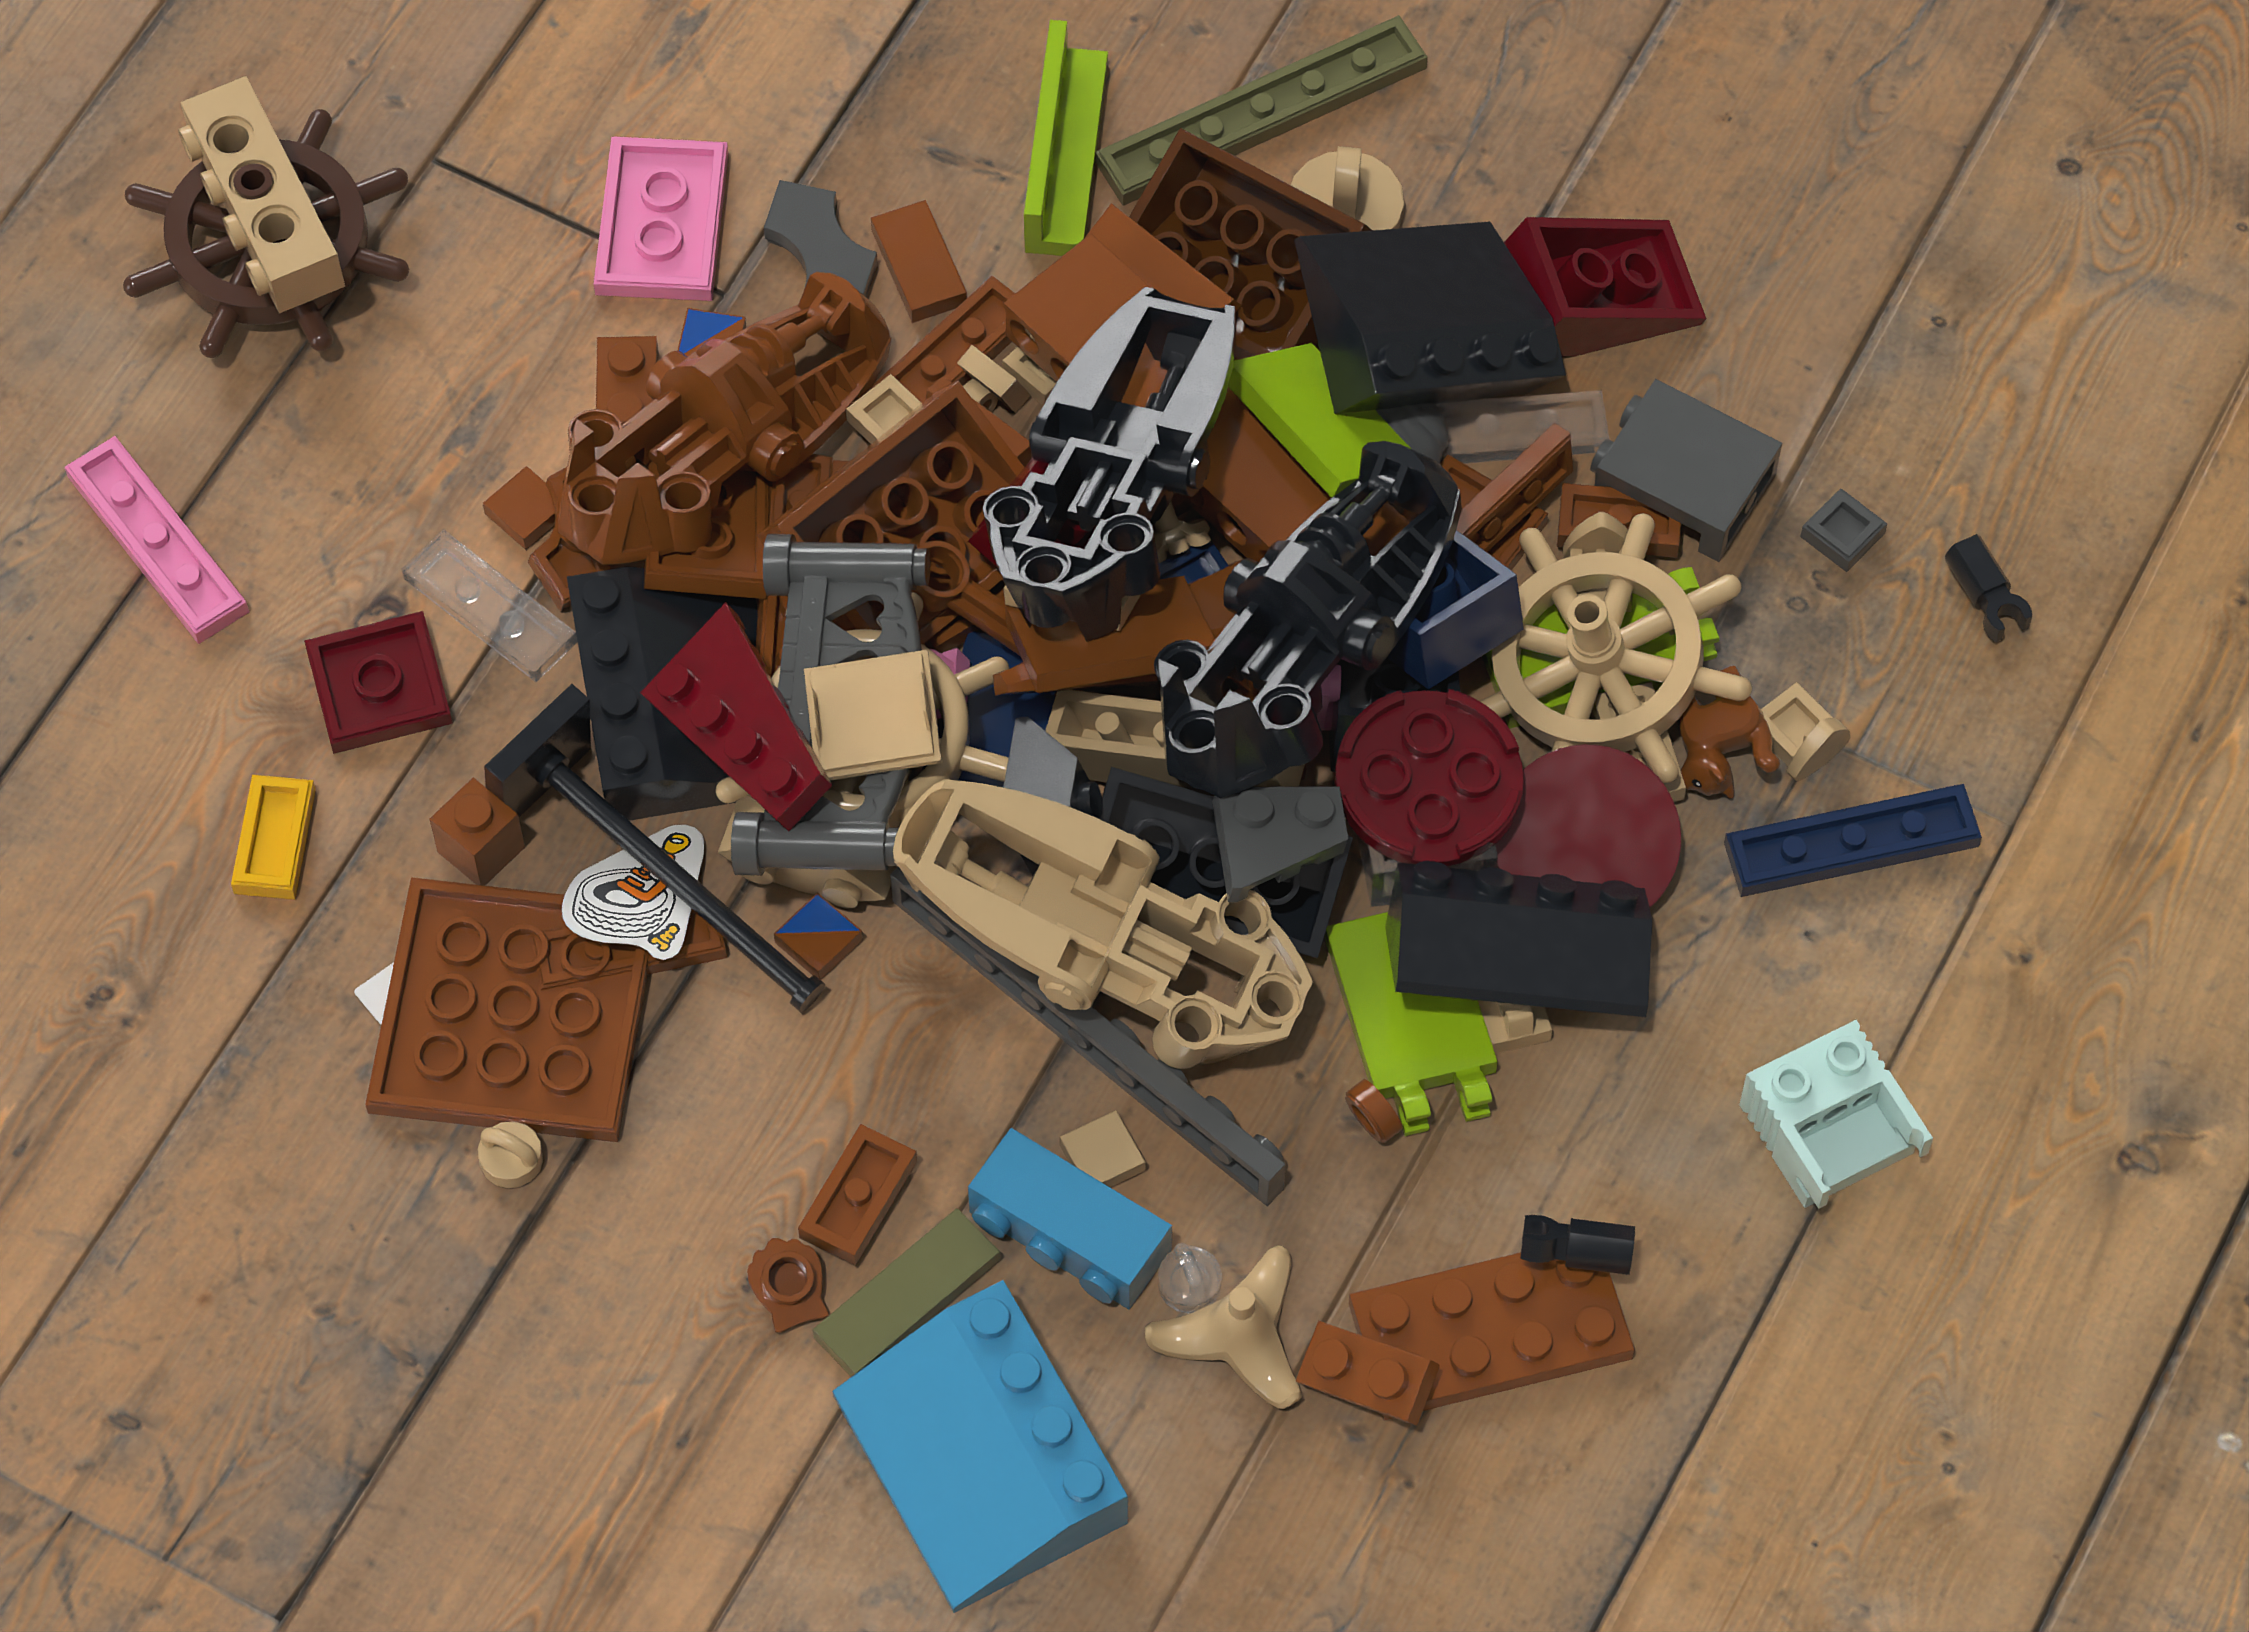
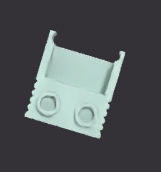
M1857 1020L1746 1074L1739 1106L1743 1112L1748 1113V1120L1754 1122L1753 1128L1755 1131L1761 1132L1760 1139L1767 1142V1150L1773 1151L1772 1158L1804 1208L1814 1203L1818 1209L1827 1205L1830 1195L1914 1154L1915 1147L1919 1150L1920 1158L1927 1155L1933 1140L1932 1135L1891 1072L1884 1069V1061L1878 1060L1879 1054L1877 1051L1872 1050V1043L1865 1040L1867 1036L1865 1032L1859 1031L1860 1024Z

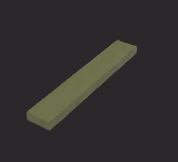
M1400 15L1100 149L1095 152V163L1124 206L1141 197L1180 128L1235 156L1427 69L1428 57Z

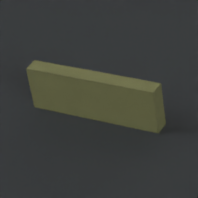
M956 1208L813 1329V1337L852 1377L927 1323L1001 1260L1000 1251Z

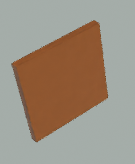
M411 877L365 1104L368 1114L480 1127H493L502 1122L514 1121L527 1125L535 1133L618 1142L648 977L647 961L649 952L636 945L609 943L608 945V943L598 942L602 946L604 954L602 960L595 961L589 959L585 954L584 944L587 939L576 933L571 934L566 939L548 942L543 930L566 926L562 917L564 894ZM530 934H535L542 943L541 951L536 958H534ZM635 956L632 971L597 978L603 973L609 961ZM547 957L550 973L567 971L576 979L584 981L541 990L537 968ZM598 964L596 967L589 970L576 969L580 967Z

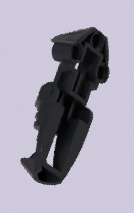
M1144 287L1122 305L1091 336L1057 381L1039 415L1036 416V421L1032 423L1029 435V446L1033 459L1049 464L1045 473L1042 475L1030 472L1022 487L1008 486L994 491L985 500L983 506L992 557L996 561L1000 575L1029 628L1032 624L1038 627L1053 628L1062 626L1072 620L1076 621L1086 642L1091 641L1118 628L1121 622V606L1124 596L1144 594L1153 589L1158 583L1161 572L1152 526L1161 519L1175 493L1193 497L1203 487L1204 480H1207L1210 468L1207 440L1225 400L1233 370L1236 346L1235 306L1225 304L1224 308L1197 306L1166 296L1156 289ZM1146 343L1154 360L1160 361L1161 369L1167 370L1159 392L1150 394L1145 407L1122 403ZM1067 518L1079 521L1080 529L1092 532L1094 526H1097L1085 549L1054 542Z
M1387 441L1367 443L1362 448L1359 478L1323 504L1286 540L1273 543L1260 562L1247 558L1234 567L1225 582L1223 600L1226 609L1235 613V615L1209 649L1206 650L1197 641L1187 639L1172 642L1158 653L1154 660V671L1160 684L1164 751L1167 771L1170 776L1188 783L1193 788L1204 790L1219 798H1223L1267 781L1289 767L1306 764L1319 754L1323 746V735L1317 719L1318 713L1323 708L1321 684L1341 659L1366 670L1377 668L1412 624L1444 566L1454 540L1462 505L1461 493L1457 484L1439 463L1401 444ZM1386 502L1418 514L1376 556L1370 555L1363 535L1373 525V515ZM1227 677L1240 682L1247 679L1252 681L1254 688L1260 692L1252 702L1250 698L1231 690L1224 697L1220 686Z

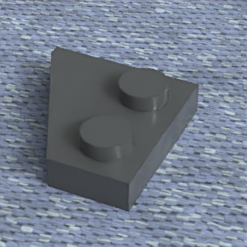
M1251 787L1223 798L1214 795L1212 800L1228 902H1239L1247 898L1249 890L1273 878L1280 883L1299 874L1304 866L1321 864L1342 854L1345 850L1348 834L1340 787Z

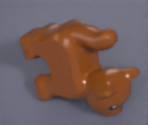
M1730 666L1721 670L1722 672L1741 676L1736 666ZM1694 695L1688 708L1678 719L1682 741L1688 752L1685 763L1680 769L1686 790H1696L1707 796L1723 793L1729 799H1732L1734 797L1732 771L1730 764L1723 754L1752 746L1754 761L1760 769L1767 773H1772L1779 768L1780 760L1772 751L1773 741L1768 723L1764 718L1761 708L1751 696L1743 701L1715 696L1716 699L1713 702L1702 705L1700 700H1697Z

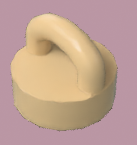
M511 1121L485 1128L481 1133V1140L478 1146V1159L481 1170L485 1177L496 1186L504 1188L521 1187L531 1182L540 1172L543 1163L541 1143L535 1131L525 1124Z

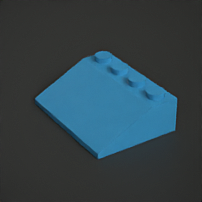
M1004 1280L944 1309L832 1391L834 1399L953 1613L1128 1524V1496Z

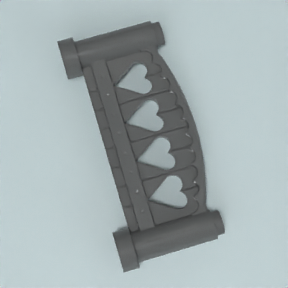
M768 534L766 536L763 550V583L767 596H788L778 689L789 706L788 711L795 724L803 731L811 747L812 739L804 669L851 662L862 656L877 658L921 651L918 620L911 595L912 590H916L917 586H928L929 549L917 548L916 544L797 542L794 534ZM875 600L884 605L883 612L876 619L877 624L882 628V632L872 642H862L830 622L867 601ZM909 768L868 774L865 781L859 786L860 792L865 796L864 802L855 810H844L822 796L790 831L786 830L766 810H764V813L736 812L731 834V859L734 874L762 876L765 868L888 870L889 866H897L893 856V847L899 828H890L889 819L902 792Z

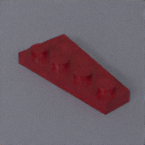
M725 602L640 693L786 830L790 831L828 791L832 783L803 731L795 724L790 715L787 702L780 690L773 684L765 669L766 665L762 657L744 632L746 628L741 619Z

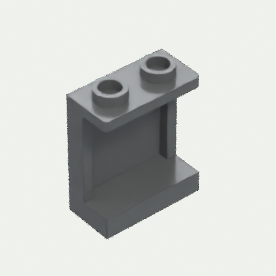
M1655 379L1643 398L1634 395L1629 401L1619 423L1622 430L1615 441L1605 439L1598 448L1590 467V471L1596 473L1594 486L1611 487L1701 533L1698 552L1720 562L1776 475L1782 442Z

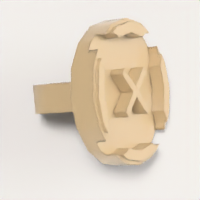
M1338 146L1337 152H1327L1309 160L1294 175L1291 186L1357 219L1372 230L1398 229L1404 212L1402 185L1391 168L1375 157L1361 153L1362 148Z

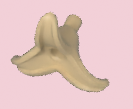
M1279 1245L1270 1248L1248 1276L1223 1299L1185 1316L1151 1322L1146 1325L1145 1338L1148 1346L1153 1351L1180 1359L1226 1361L1255 1393L1276 1408L1285 1409L1302 1398V1393L1289 1366L1276 1330L1291 1270V1256L1288 1250Z

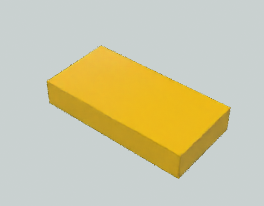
M252 775L231 881L234 894L295 900L316 792L313 780Z

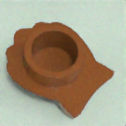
M772 1238L768 1241L765 1249L757 1250L754 1253L752 1263L749 1264L747 1270L748 1281L758 1300L772 1314L775 1332H783L799 1323L825 1318L829 1315L821 1299V1263L812 1247L804 1245L798 1239H791L786 1242L780 1238Z

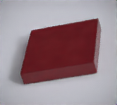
M423 611L304 640L333 754L453 724Z

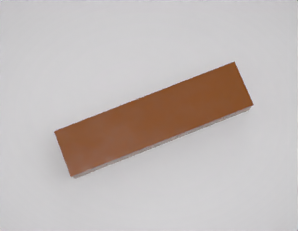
M1089 234L1004 302V309H1006V336L1057 382L1066 370L1065 365L1068 367L1075 355L1091 336L1144 287H1151L1096 237ZM1024 327L1030 332L1034 340L1027 334ZM1146 343L1122 403L1145 407L1150 394L1159 392L1167 370L1161 369L1160 361L1154 360ZM1229 387L1214 428L1207 440L1210 468L1207 480H1204L1203 487L1199 489L1201 493L1197 492L1193 497L1178 494L1245 557L1258 562L1264 557L1273 543L1286 540L1304 521L1331 499ZM1388 502L1373 515V525L1363 535L1370 555L1376 556L1410 523ZM1230 516L1238 523L1242 531L1233 523Z

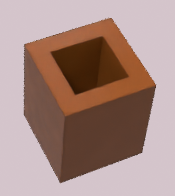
M474 777L429 819L437 852L476 885L485 886L525 848L518 814Z

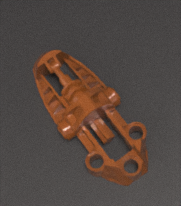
M815 272L809 276L798 305L760 320L725 340L711 339L706 341L689 357L681 351H672L663 356L653 366L647 380L646 391L648 396L654 399V401L623 425L615 414L606 410L591 409L577 414L570 421L568 427L569 459L558 514V533L602 565L646 560V555L650 554V552L659 551V556L672 552H692L701 546H705L711 539V510L718 505L723 481L745 464L771 482L783 478L819 449L847 420L846 408L870 390L889 357L891 344L888 327L876 306L848 280L833 273ZM816 333H820L846 351L800 377L796 375L794 354L802 350L806 345V339ZM632 456H635L645 464L653 461L657 464V471L661 476L656 480V475L639 463L626 471V461Z

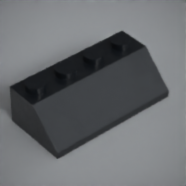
M1111 766L1102 795L1103 808L1099 819L1129 834L1136 835L1137 838L1147 841L1156 850L1160 859L1150 882L1183 899L1200 893L1219 902L1224 894H1226L1212 803L1214 796ZM1348 836V841L1342 854L1321 864L1306 865L1300 870L1299 874L1280 883L1273 878L1250 889L1266 900L1273 920L1287 934L1298 953L1315 958L1319 956L1353 840L1351 836ZM1224 916L1225 923L1230 930L1240 935H1249L1248 928L1243 921L1233 916Z
M1421 861L1417 864L1397 863L1385 926L1395 992L1646 1017L1649 1000L1652 916L1645 888H1637L1627 882L1618 880L1606 881L1603 884L1573 881L1559 874H1546L1541 877L1514 875L1494 867L1482 868L1479 871L1449 868L1435 861Z

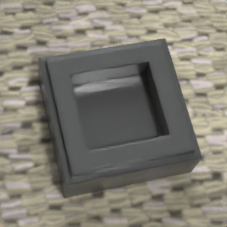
M1840 488L1802 526L1800 537L1845 572H1848L1885 534L1887 523Z

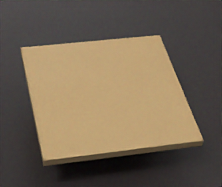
M928 650L804 669L812 748L829 780L942 763Z

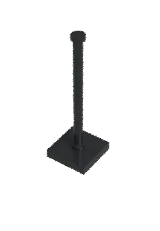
M573 684L568 686L484 766L485 787L514 810L518 817L529 809L549 788L554 787L791 995L790 1004L799 1012L809 1008L820 996L825 988L824 982L816 975L808 978L570 769L591 749L590 699Z

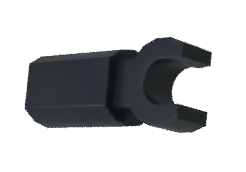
M1976 534L1955 543L1947 551L1945 561L1974 607L1978 610L1982 609L1985 613L1983 627L1987 636L1994 642L2002 640L2005 627L1999 617L2003 615L2013 617L2022 630L2028 629L2032 620L2030 605L2021 596L2010 593L2011 584L1981 536Z
M1525 1215L1520 1259L1536 1263L1549 1262L1554 1259L1565 1260V1267L1630 1275L1635 1226L1571 1218L1570 1224H1562L1542 1215Z

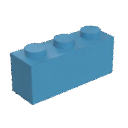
M1013 1128L1009 1129L968 1186L969 1212L972 1213L974 1221L983 1230L998 1238H1003L1006 1234L1026 1246V1252L1038 1264L1053 1271H1056L1059 1267L1080 1279L1081 1287L1092 1297L1103 1303L1109 1304L1114 1300L1130 1310L1172 1250L1171 1224Z

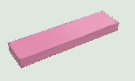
M116 436L65 466L69 480L198 644L249 613L247 602Z

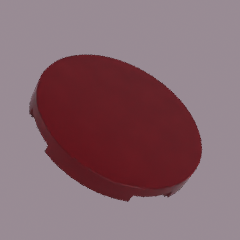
M1449 689L1448 693L1439 691L1402 693L1399 690L1370 704L1355 718L1347 729L1338 752L1335 787H1340L1346 820L1356 834L1370 847L1386 857L1402 863L1417 864L1421 861H1435L1450 866L1481 855L1496 844L1507 832L1514 821L1523 793V768L1518 752L1519 746L1511 730L1492 709L1482 702Z
M1587 744L1559 748L1537 758L1523 769V793L1518 812L1507 832L1493 845L1497 867L1514 875L1541 877L1546 874H1559L1573 881L1599 884L1611 880L1623 881L1637 888H1645L1649 908L1656 903L1672 880L1681 850V828L1678 812L1669 791L1660 778L1648 766L1632 755L1607 746Z

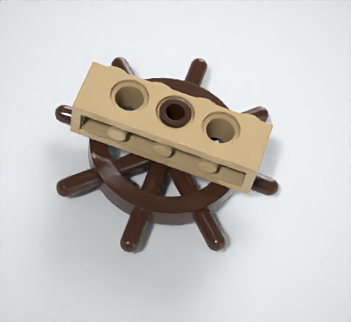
M247 76L180 102L186 121V126L178 129L180 139L191 162L198 159L202 161L182 179L174 193L138 183L131 184L126 188L125 199L129 205L165 215L163 230L169 259L129 275L123 282L125 293L130 297L138 298L178 281L191 299L213 314L199 345L201 353L208 358H216L222 353L236 322L251 325H272L298 320L310 346L316 351L328 350L332 345L333 337L319 310L335 300L350 285L358 271L396 282L403 281L409 274V266L405 260L366 249L368 227L364 211V205L404 189L408 184L407 173L401 168H392L355 183L351 175L340 163L320 150L332 124L331 115L323 109L314 110L310 114L297 142L278 139ZM306 182L318 188L326 195L310 201L302 185ZM224 203L226 208H222L216 205ZM340 215V229L337 239L334 240L329 238L322 222ZM196 225L228 233L225 237L192 250V236ZM241 256L229 282L216 277L207 270Z

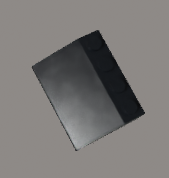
M1490 221L1308 235L1294 239L1335 414L1391 409L1427 403L1441 404L1521 396L1566 376L1553 318Z
M622 567L568 576L567 582L586 695L590 699V719L604 799L629 821L731 804L720 801L716 795L717 784L729 777V775L640 692L725 602L738 614L746 628L744 632L751 644L756 648L758 621L756 598L644 589V568Z

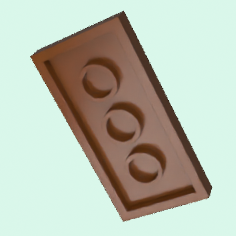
M1520 1252L1349 1294V1307L1357 1334L1440 1364L1423 1409L1425 1411L1632 1360L1635 1349L1610 1272L1565 1267V1260L1557 1259L1543 1263L1529 1262L1520 1259ZM1382 1414L1384 1421L1393 1419V1417Z

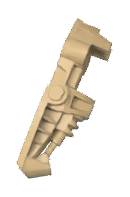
M945 779L933 784L916 801L906 814L896 834L893 847L895 863L916 892L920 890L953 921L982 943L1020 967L1039 976L1038 984L1040 990L1051 1002L1061 1005L1062 1008L1087 1010L1092 1006L1095 998L1101 991L1158 1020L1159 1024L1154 1029L1152 1037L1154 1051L1159 1059L1170 1067L1186 1069L1197 1065L1200 1061V1065L1216 1063L1287 1039L1297 1016L1303 1009L1305 997L1313 983L1303 959L1287 934L1273 920L1270 907L1261 895L1249 890L1247 898L1239 902H1228L1227 893L1224 894L1219 902L1200 893L1183 899L1150 882L1159 864L1160 857L1147 841L1141 840L1136 835L1129 834L1094 816L1061 803L1017 790L983 783ZM958 813L1039 865L1028 886L1003 871L995 875L968 859L970 847L950 830ZM1224 916H1233L1243 921L1248 928L1249 935H1240L1230 930L1225 923ZM1191 949L1241 974L1234 989L1237 995L1231 1007L1198 990L1194 995L1183 996L1167 988L1170 979L1177 980L1190 955ZM1272 1000L1280 1009L1281 1017L1267 1015L1260 1009L1258 1003ZM1175 1022H1184L1194 1027L1199 1034L1200 1042H1189L1179 1036L1175 1028Z

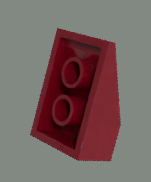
M1526 217L1504 241L1552 316L1562 356H1579L1699 326L1707 319L1669 220Z

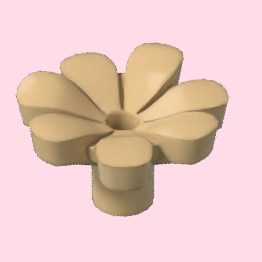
M1172 502L1169 503L1161 519L1154 524L1156 528L1154 530L1159 563L1167 559L1168 551L1170 555H1175L1189 549L1188 545L1199 547L1211 541L1208 534L1211 528L1206 520L1199 518L1190 522L1178 521Z

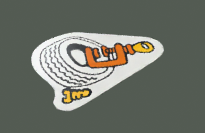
M673 825L648 837L698 880L704 855V838L702 833L688 825ZM624 849L581 871L569 885L562 903L563 920L566 926L577 935L603 943L640 946L647 950L654 958L661 960L672 958L679 953L684 942L691 908Z

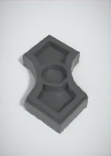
M779 180L764 225L765 239L770 243L787 249L798 259L806 274V284L809 276L815 272L833 273L848 280L867 298L878 264L877 252L856 244L840 228L836 219V192Z

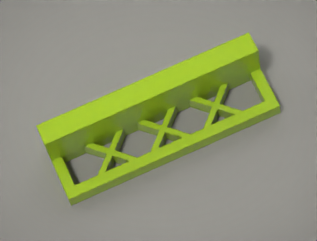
M1050 20L1024 208L1025 253L1063 256L1086 237L1095 169V152L1098 146L1108 68V51L1068 48L1067 21Z

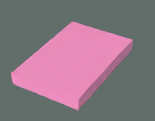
M611 136L594 276L595 295L712 301L728 163L727 142Z

